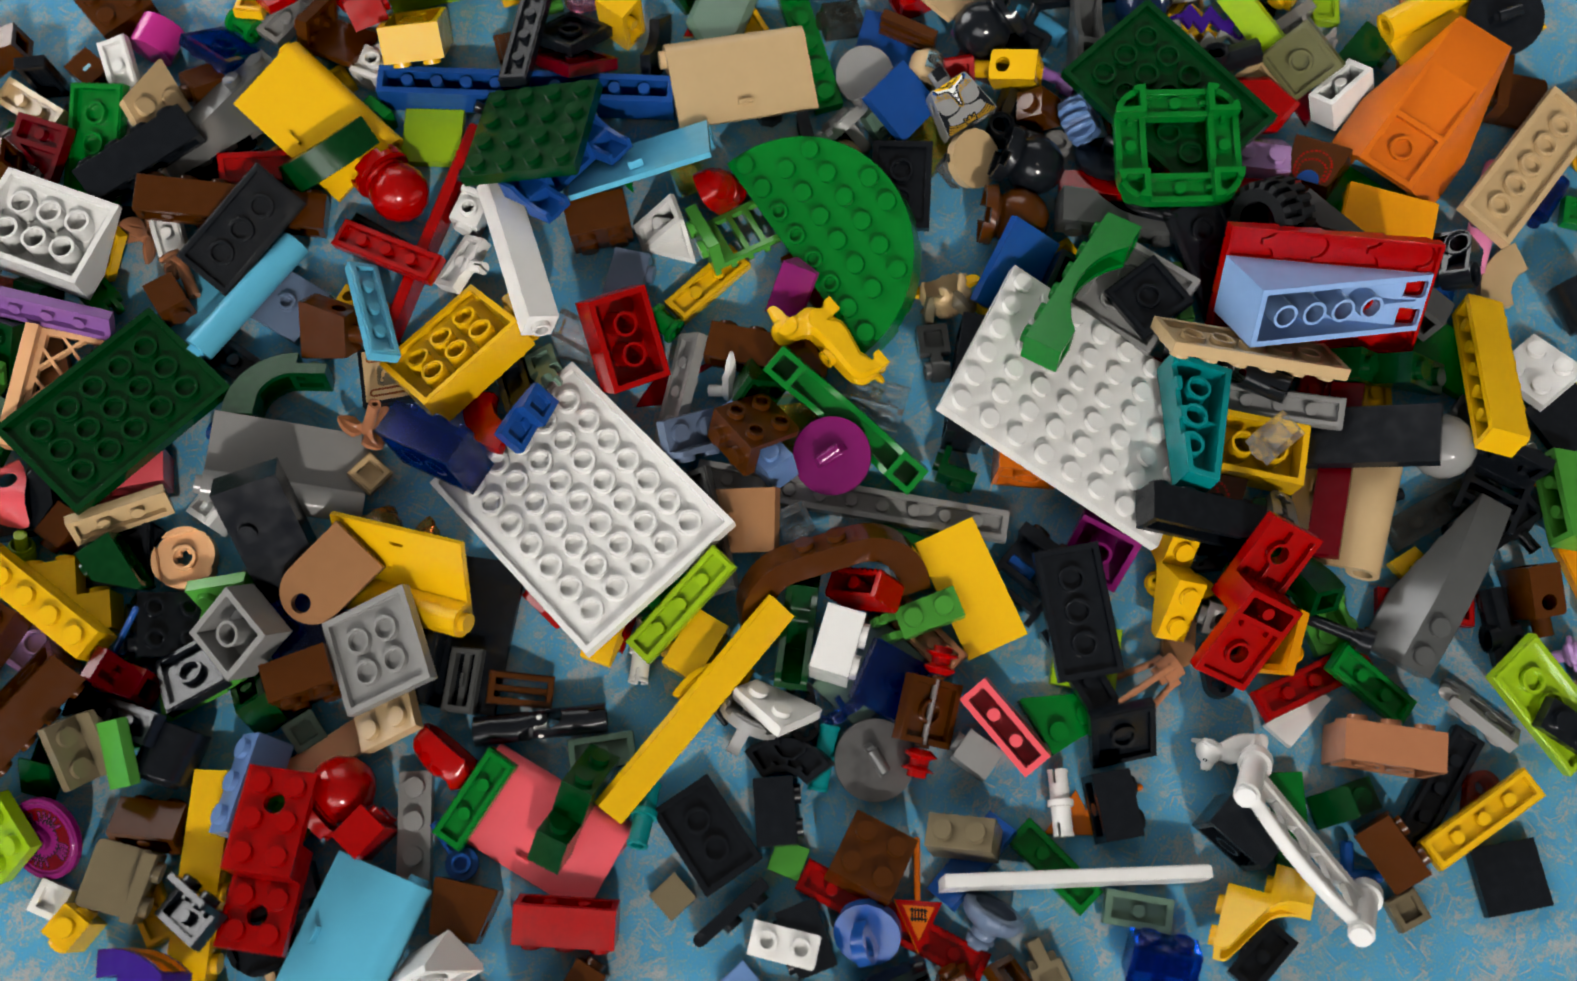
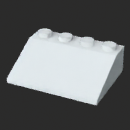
M8 167L0 179V269L90 300L105 275L122 207L104 199Z

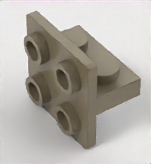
M94 709L60 717L54 723L37 730L63 793L72 791L100 776L107 775L96 723L103 722V720L96 714Z

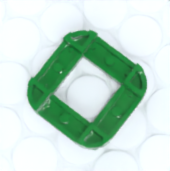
M1208 82L1205 89L1146 90V83L1135 85L1133 90L1123 95L1117 103L1112 119L1115 182L1122 200L1126 204H1134L1140 207L1217 206L1230 202L1241 185L1246 172V166H1242L1238 116L1241 111L1239 99L1234 100L1230 94L1219 88L1220 84ZM1205 122L1208 172L1151 173V168H1148L1146 123Z

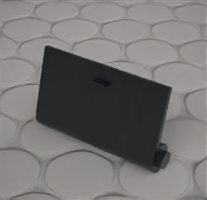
M466 556L472 611L475 618L474 626L462 638L423 629L438 678L416 688L415 692L418 705L441 708L452 646L484 649L487 652L476 714L496 715L498 704L485 703L489 678L488 672L490 669L506 670L523 585L500 560ZM461 654L452 705H456L459 680L465 654ZM473 655V660H472V666H471L470 677H469V683H468V688H467L465 706H466V704H467V698H468V692H469V687H470V681H471V675H472V669H473V664H474L475 655ZM496 678L495 684H503L504 679ZM494 691V696L500 697L501 692Z

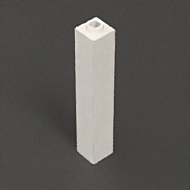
M498 183L477 185L478 194L521 336L549 335L555 327L559 313L524 205L506 198Z

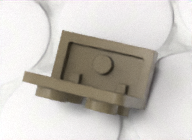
M107 838L99 839L95 845L75 903L79 907L119 917L118 922L130 925L143 923L153 908L154 898L152 896L156 885L164 877L167 867L165 863L167 854Z

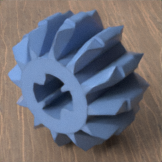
M1080 94L1072 95L1058 104L1057 111L1060 124L1068 140L1076 147L1082 144L1085 145L1101 134V124L1098 120V115L1094 108Z

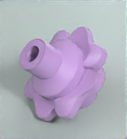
M1569 635L1566 636L1562 649L1552 651V655L1558 663L1566 662L1568 666L1573 667L1575 672H1577V641Z

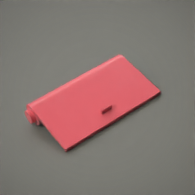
M500 744L497 748L492 746L519 766L467 844L549 895L596 898L616 859L627 847L626 842L632 822L626 819L621 825L595 804L580 832L572 855L558 874L527 860L536 830L552 811L562 779L504 744Z

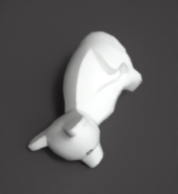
M1263 733L1236 734L1222 742L1212 738H1191V742L1196 744V757L1201 761L1200 769L1203 771H1210L1218 761L1228 765L1237 764L1240 752L1245 747L1260 745L1268 749L1269 743L1268 736Z

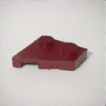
M18 112L9 140L18 150L24 153L25 158L31 165L37 167L44 174V179L59 184L77 130Z

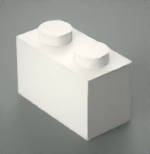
M1350 58L1345 61L1344 67L1324 80L1308 95L1311 121L1332 131L1338 129L1350 117L1361 100L1374 89L1373 68Z

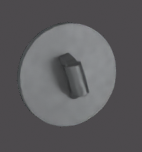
M864 719L848 727L840 736L834 751V769L840 784L852 796L868 802H883L896 797L909 784L912 777L906 775L907 769L901 767V765L909 763L910 757L904 750L913 747L910 741L892 737L894 723L884 719Z

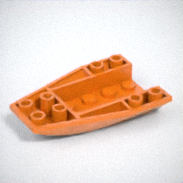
M1460 15L1367 94L1331 143L1353 149L1351 165L1355 160H1358L1405 190L1404 195L1436 203L1466 162L1512 47Z

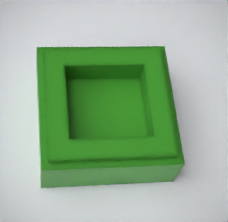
M800 845L776 847L766 869L798 882L810 849Z

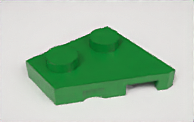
M1076 694L1027 697L1017 702L1040 739L1052 752L1051 756L1088 734L1087 712Z

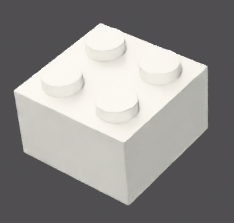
M828 602L810 660L809 677L847 688L849 680H856L861 656L856 655L858 648L865 649L870 624L865 623L867 613Z

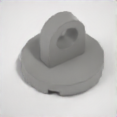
M857 98L852 101L854 107L851 109L847 106L843 107L826 121L821 128L822 132H817L816 137L834 141L842 135L845 139L855 143L860 148L862 154L866 155L872 150V146L855 123L864 115L868 106L861 98Z
M732 691L720 706V712L736 728L726 751L738 756L748 736L761 740H774L776 736L731 698L734 692Z

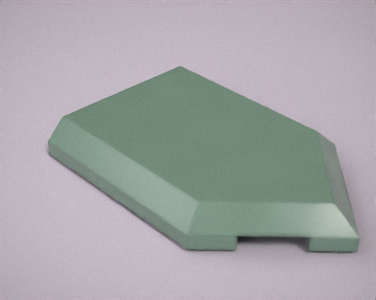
M695 0L686 20V26L689 32L693 34L695 40L742 34L747 28L758 0Z

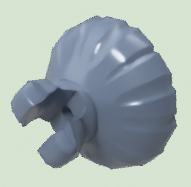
M981 891L968 892L965 895L963 901L964 911L973 923L971 931L966 934V940L968 941L967 945L977 952L981 950L988 951L989 947L992 948L994 946L996 937L1012 938L1020 934L1024 929V920L1020 914L1003 900Z

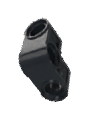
M1465 229L1434 233L1433 240H1441L1446 244L1439 267V283L1442 290L1453 291L1477 288L1481 281V263L1484 254L1481 245Z

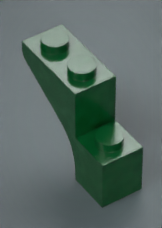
M25 277L13 279V289L64 300L65 292ZM0 317V361L6 362L9 384L25 322Z
M1362 346L1330 348L1351 369L1347 381L1333 379V382L1365 383V385L1386 387L1424 395H1442V386L1446 382L1445 365L1417 352L1376 353Z
M821 575L796 582L786 588L784 607L795 617L780 634L773 687H781L787 690L806 691Z
M592 743L587 747L562 779L552 811L536 830L527 860L555 874L560 872L572 855L580 832L595 806V800L603 792L612 777L620 757Z

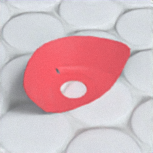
M17 459L0 468V478L8 473L17 476L16 482L11 486L0 487V524L11 528L25 529L30 524L25 506L26 472L20 460Z

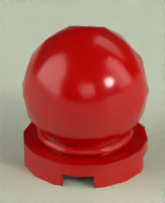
M388 144L389 149L381 152L377 148L371 150L355 167L358 174L355 179H351L354 188L362 196L369 198L377 213L387 220L410 222L420 216L429 204L430 192L422 172L408 164L406 155L398 146Z
M337 755L323 761L312 772L319 774L321 778L308 828L320 840L324 838L326 842L332 838L330 835L338 828L337 822H344L360 804L373 805L377 791L376 777L372 769L355 756Z

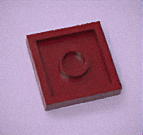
M590 48L572 58L553 51L538 54L536 66L567 78L618 70V58Z

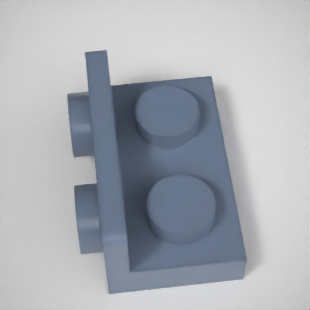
M705 408L657 421L656 425L661 449L671 459H676L678 464L696 460L695 455L699 453L702 456L720 453L718 447L712 444L707 437L713 408Z

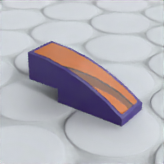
M108 948L97 950L96 978H117V981H192V973L182 963L156 950L143 948Z

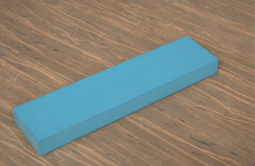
M348 261L345 272L366 358L373 361L398 363L401 353L378 265Z

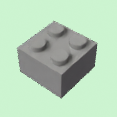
M253 583L226 586L189 634L227 681L256 676L259 672L258 665L266 663L291 634L292 630Z

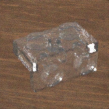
M873 380L862 386L848 381L844 396L882 429L897 433L911 388L888 381L881 384Z

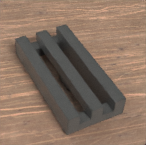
M452 646L440 711L476 715L486 650ZM461 654H465L462 673L460 674L456 705H452ZM473 655H475L474 664H473V669H472V675H471V681H470V687H469V692H468V698H467V704H466V706H465V700H466L467 688H468L469 677H470V671H471V666H472V660H473Z

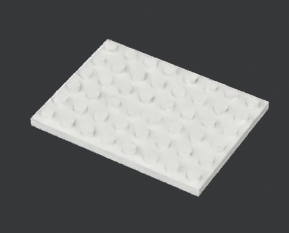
M1014 265L1004 279L935 410L1152 551L1159 546L1163 534L1136 528V491L1153 480H1166L1172 485L1157 368L1162 363L1151 355L1145 356L1133 344L1123 339L1121 335L1072 302L1071 318L1075 333L1070 350L1057 371L1053 372L1021 357L1023 342L1020 341V336L1028 323L1033 325L1035 322L1034 316L1039 305L1042 302L1047 304L1049 301L1048 295L1051 288Z
M571 362L558 373L563 380L561 386H558L555 381L547 385L548 392L559 403L546 425L537 428L523 453L516 454L506 446L503 455L486 450L476 442L429 483L585 655L590 658L696 563L712 545H716L735 528L736 524L575 363Z

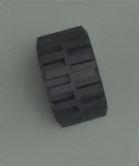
M1277 175L1251 182L1239 188L1240 192L1235 193L1232 197L1234 203L1229 204L1228 211L1231 214L1227 217V221L1270 223L1268 219L1269 207L1273 213L1275 224L1280 226L1311 227L1316 223V218L1312 214L1316 209L1315 205L1310 203V199H1312L1310 192L1305 193L1303 191L1305 186L1301 182L1295 184V178L1290 176L1285 178L1284 175Z

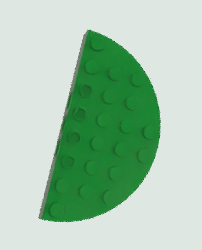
M813 136L780 138L755 146L738 155L727 163L728 167L791 255L799 257L819 272L814 287L824 300L830 296L840 307L839 311L834 315L848 327L860 351L872 359L873 353L878 349L880 351L883 350L899 331V326L906 314L911 310L920 280L922 263L921 243L914 215L900 189L870 158L854 148L826 138Z

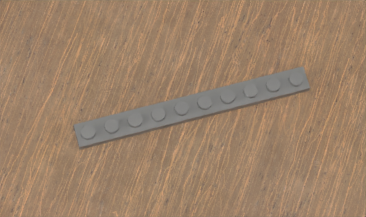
M699 459L697 468L704 465L711 466L716 489L768 487L755 472L743 476L732 464ZM798 475L780 489L781 507L935 533L973 517L984 541L1005 544L1010 517V511L913 494H908L907 496L901 492L859 485L845 494L835 496L823 495L809 489L799 479Z

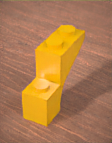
M1163 534L1159 546L1151 551L1157 569L1151 632L1156 638L1184 642L1208 586L1190 568L1201 542Z
M59 555L55 557V561L49 562L41 560L25 561L114 634H120L125 624L123 595L111 590L107 586L86 588V577L80 571V561L75 555Z
M1277 864L1274 876L1267 875L1264 892L1228 882L1226 894L1219 893L1216 903L1215 914L1220 915L1219 924H1211L1207 944L1213 946L1212 959L1218 961L1229 960L1270 920L1280 917H1296L1311 921L1316 892L1295 868Z

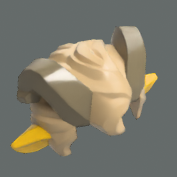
M952 273L946 276L942 275L936 280L921 282L915 299H920L921 305L924 306L920 313L923 314L925 324H934L935 316H938L940 319H950L958 314L963 315V312L975 313L977 303L972 301L970 297L972 295V287L977 285L980 276L977 274Z

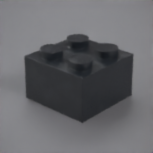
M1233 791L1216 795L1192 824L1195 829L1243 871L1264 870L1280 851L1251 808H1244L1237 804L1233 797Z

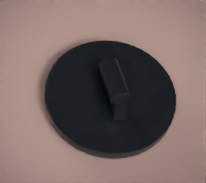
M1471 0L1467 7L1465 18L1511 46L1512 49L1509 55H1513L1529 47L1538 38L1544 26L1545 10L1541 0Z
M1108 134L1103 138H1095L1085 145H1079L1075 152L1077 167L1094 178L1115 181L1113 135Z

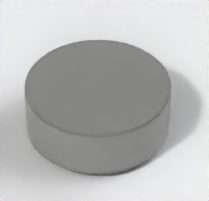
M1059 129L1047 132L1044 137L1049 138L1058 145L1063 157L1066 158L1072 147V142L1068 140L1066 133Z

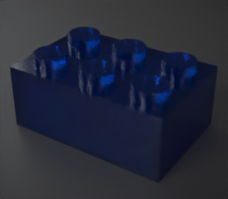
M396 400L374 430L403 463L472 495L494 465L486 454L488 450L473 438L475 434L471 429L463 424L452 425L440 414L434 413L433 416L429 415L423 408L414 403L406 405Z

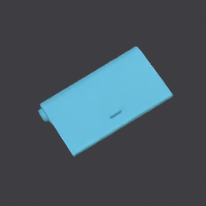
M708 120L631 143L633 147L614 165L596 159L569 184L568 197L570 201L711 158V151L716 149V144Z
M284 233L227 296L223 295L191 269L201 293L199 298L190 299L198 313L191 316L186 322L174 325L171 329L189 345L186 348L197 357L200 356L202 359L205 358L211 361L305 258L308 250L295 237ZM179 278L177 281L180 283V285L186 292L184 285L181 281V278ZM153 306L151 309L161 318Z
M339 850L275 981H391L433 890L427 888L430 881L414 874H410L408 879L399 877L363 860H355L349 854Z

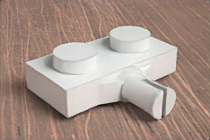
M465 234L434 283L441 290L460 294L468 285L473 273L486 275V271H489L488 263L483 261L492 245L484 238Z

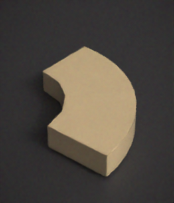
M1516 243L1501 249L1488 261L1485 273L1481 275L1480 285L1476 288V295L1503 302L1504 310L1514 305L1511 294L1514 280L1517 276L1528 270Z

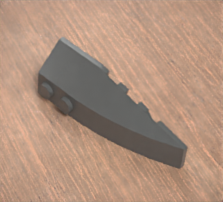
M262 49L250 55L245 63L235 71L226 74L222 81L187 114L206 142L166 167L170 177L179 178L180 175H190L189 171L194 168L204 169L214 163L212 158L216 156V153H221L224 150L233 152L239 148L237 142L249 135L254 139L264 133L233 104L274 60Z
M1482 493L1452 523V526L1431 545L1432 547L1410 566V570L1389 588L1368 625V628L1378 631L1371 652L1415 677L1431 678L1478 592L1502 538L1512 511L1511 508Z

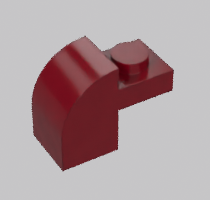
M101 646L96 648L80 674L81 677L91 682V686L113 698L151 710L161 693L157 675L146 668L126 662L109 649Z

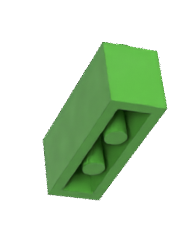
M1554 447L1545 452L1546 456L1556 460L1552 472L1535 482L1549 547L1577 551V451Z

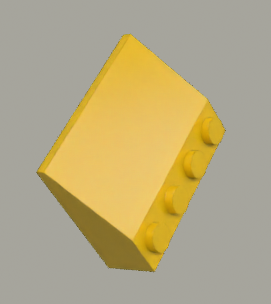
M470 284L399 346L401 358L398 363L381 362L379 365L428 415L444 427L496 379L500 378L515 362L522 358L535 343L529 335L521 336L517 320L514 316Z

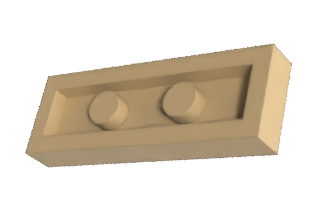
M9 76L0 89V105L15 115H18V112H22L61 125H67L69 116L67 111Z
M159 484L90 507L80 515L72 513L63 516L70 535L77 546L96 540L106 532L118 533L143 523L175 514V509L163 484Z

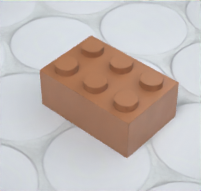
M1350 713L1347 714L1346 718H1335L1334 722L1323 725L1321 765L1413 779L1447 774L1449 733L1436 731V726L1430 724H1414L1413 728L1402 726V721L1397 719H1380V722L1368 721L1367 715Z

